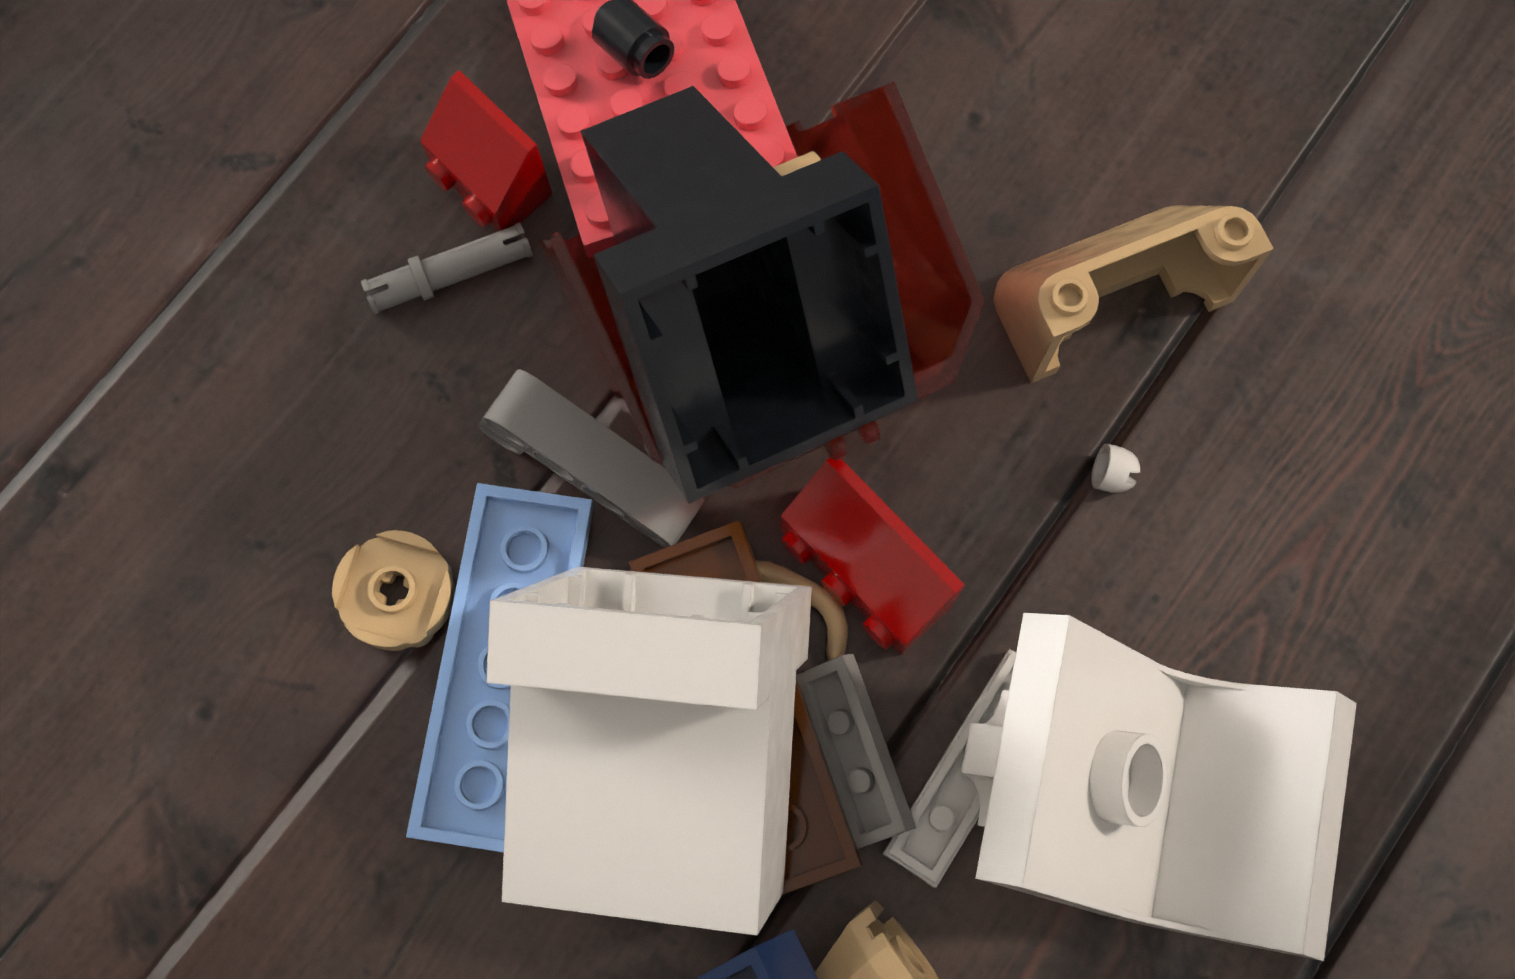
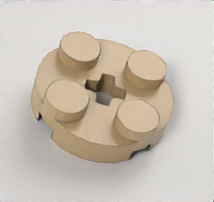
M385 531L376 534L377 538L368 540L362 546L358 544L354 546L339 563L332 585L334 605L339 610L340 618L344 622L345 627L357 639L377 649L398 651L409 647L418 648L426 645L431 641L434 633L444 625L452 610L455 584L451 566L429 541L411 532ZM396 576H403V586L409 589L406 598L398 599L393 606L386 605L387 597L380 593L381 585L383 583L392 584Z

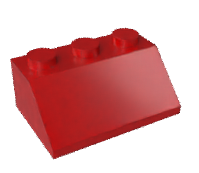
M836 453L824 462L781 515V530L785 534L780 540L785 548L801 564L804 565L810 560L825 575L821 580L825 590L841 606L845 607L850 602L866 618L862 623V627L884 650H887L892 645L902 655L952 608L965 586Z

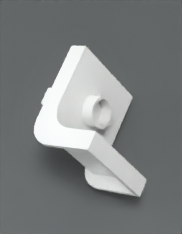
M1023 613L1010 690H1002L997 710L988 722L984 724L970 723L961 773L968 775L973 780L977 788L980 804L977 825L984 827L975 879L1132 923L1324 961L1357 703L1338 691L1242 684L1184 673L1151 660L1070 615Z

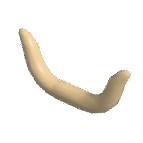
M755 560L764 583L812 587L811 606L819 611L827 626V659L829 661L845 655L849 626L843 607L818 583L784 566L770 561Z

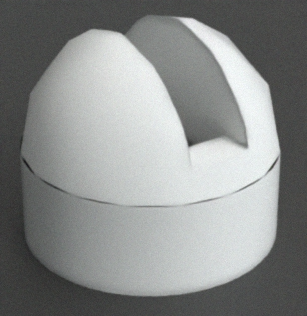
M1107 443L1104 444L1094 462L1092 471L1093 487L1111 493H1123L1133 488L1136 481L1129 477L1130 472L1140 473L1138 458L1133 452L1125 448Z

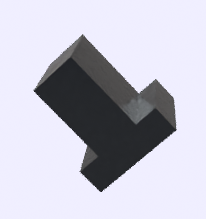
M694 86L581 130L616 242L615 246L593 255L661 461L688 504L918 401L879 184L842 151L781 176Z

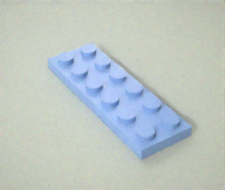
M477 483L406 834L407 838L504 853L511 685L487 683L490 601L573 568L583 567L595 506L592 499Z

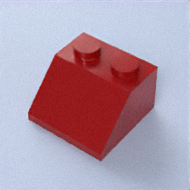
M458 70L450 77L420 139V143L429 160L424 168L444 191L447 192L453 187L465 198L461 204L477 224L485 228L490 223L499 232L515 226L514 224L521 223L552 195V191L537 144Z

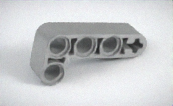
M523 370L515 371L478 423V427L495 442L518 455L526 452L639 532L665 548L677 544L705 501L704 498L688 504L666 468L544 382Z

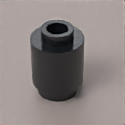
M610 0L604 3L596 12L592 27L594 42L631 75H641L645 79H651L661 74L670 64L674 55V44L670 40L669 32L635 1Z

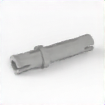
M521 223L514 224L515 226L420 260L418 255L407 259L409 265L368 280H362L363 290L367 294V300L374 315L422 296L424 301L434 298L433 292L522 258L532 257L533 254L529 242L524 236L525 232Z

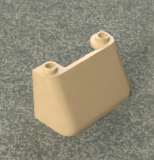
M1169 206L1009 269L1003 273L997 283L993 302L1030 383L1057 373L1060 368L1058 358L1060 344L1062 341L1070 339L1073 332L1082 329L1090 323L1097 312L1100 297L1159 274L1171 298L1182 292L1194 293L1205 299L1204 304L1208 312L1234 302L1274 248L1260 222L1252 213L1243 208L1234 206Z

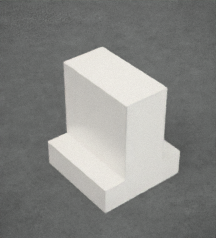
M576 567L490 601L487 683L511 685L502 902L756 936L759 934L784 892L796 670L808 659L811 586Z

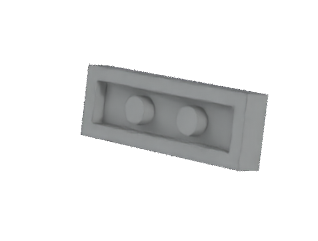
M854 654L841 655L797 674V680L857 849L915 829L913 817Z

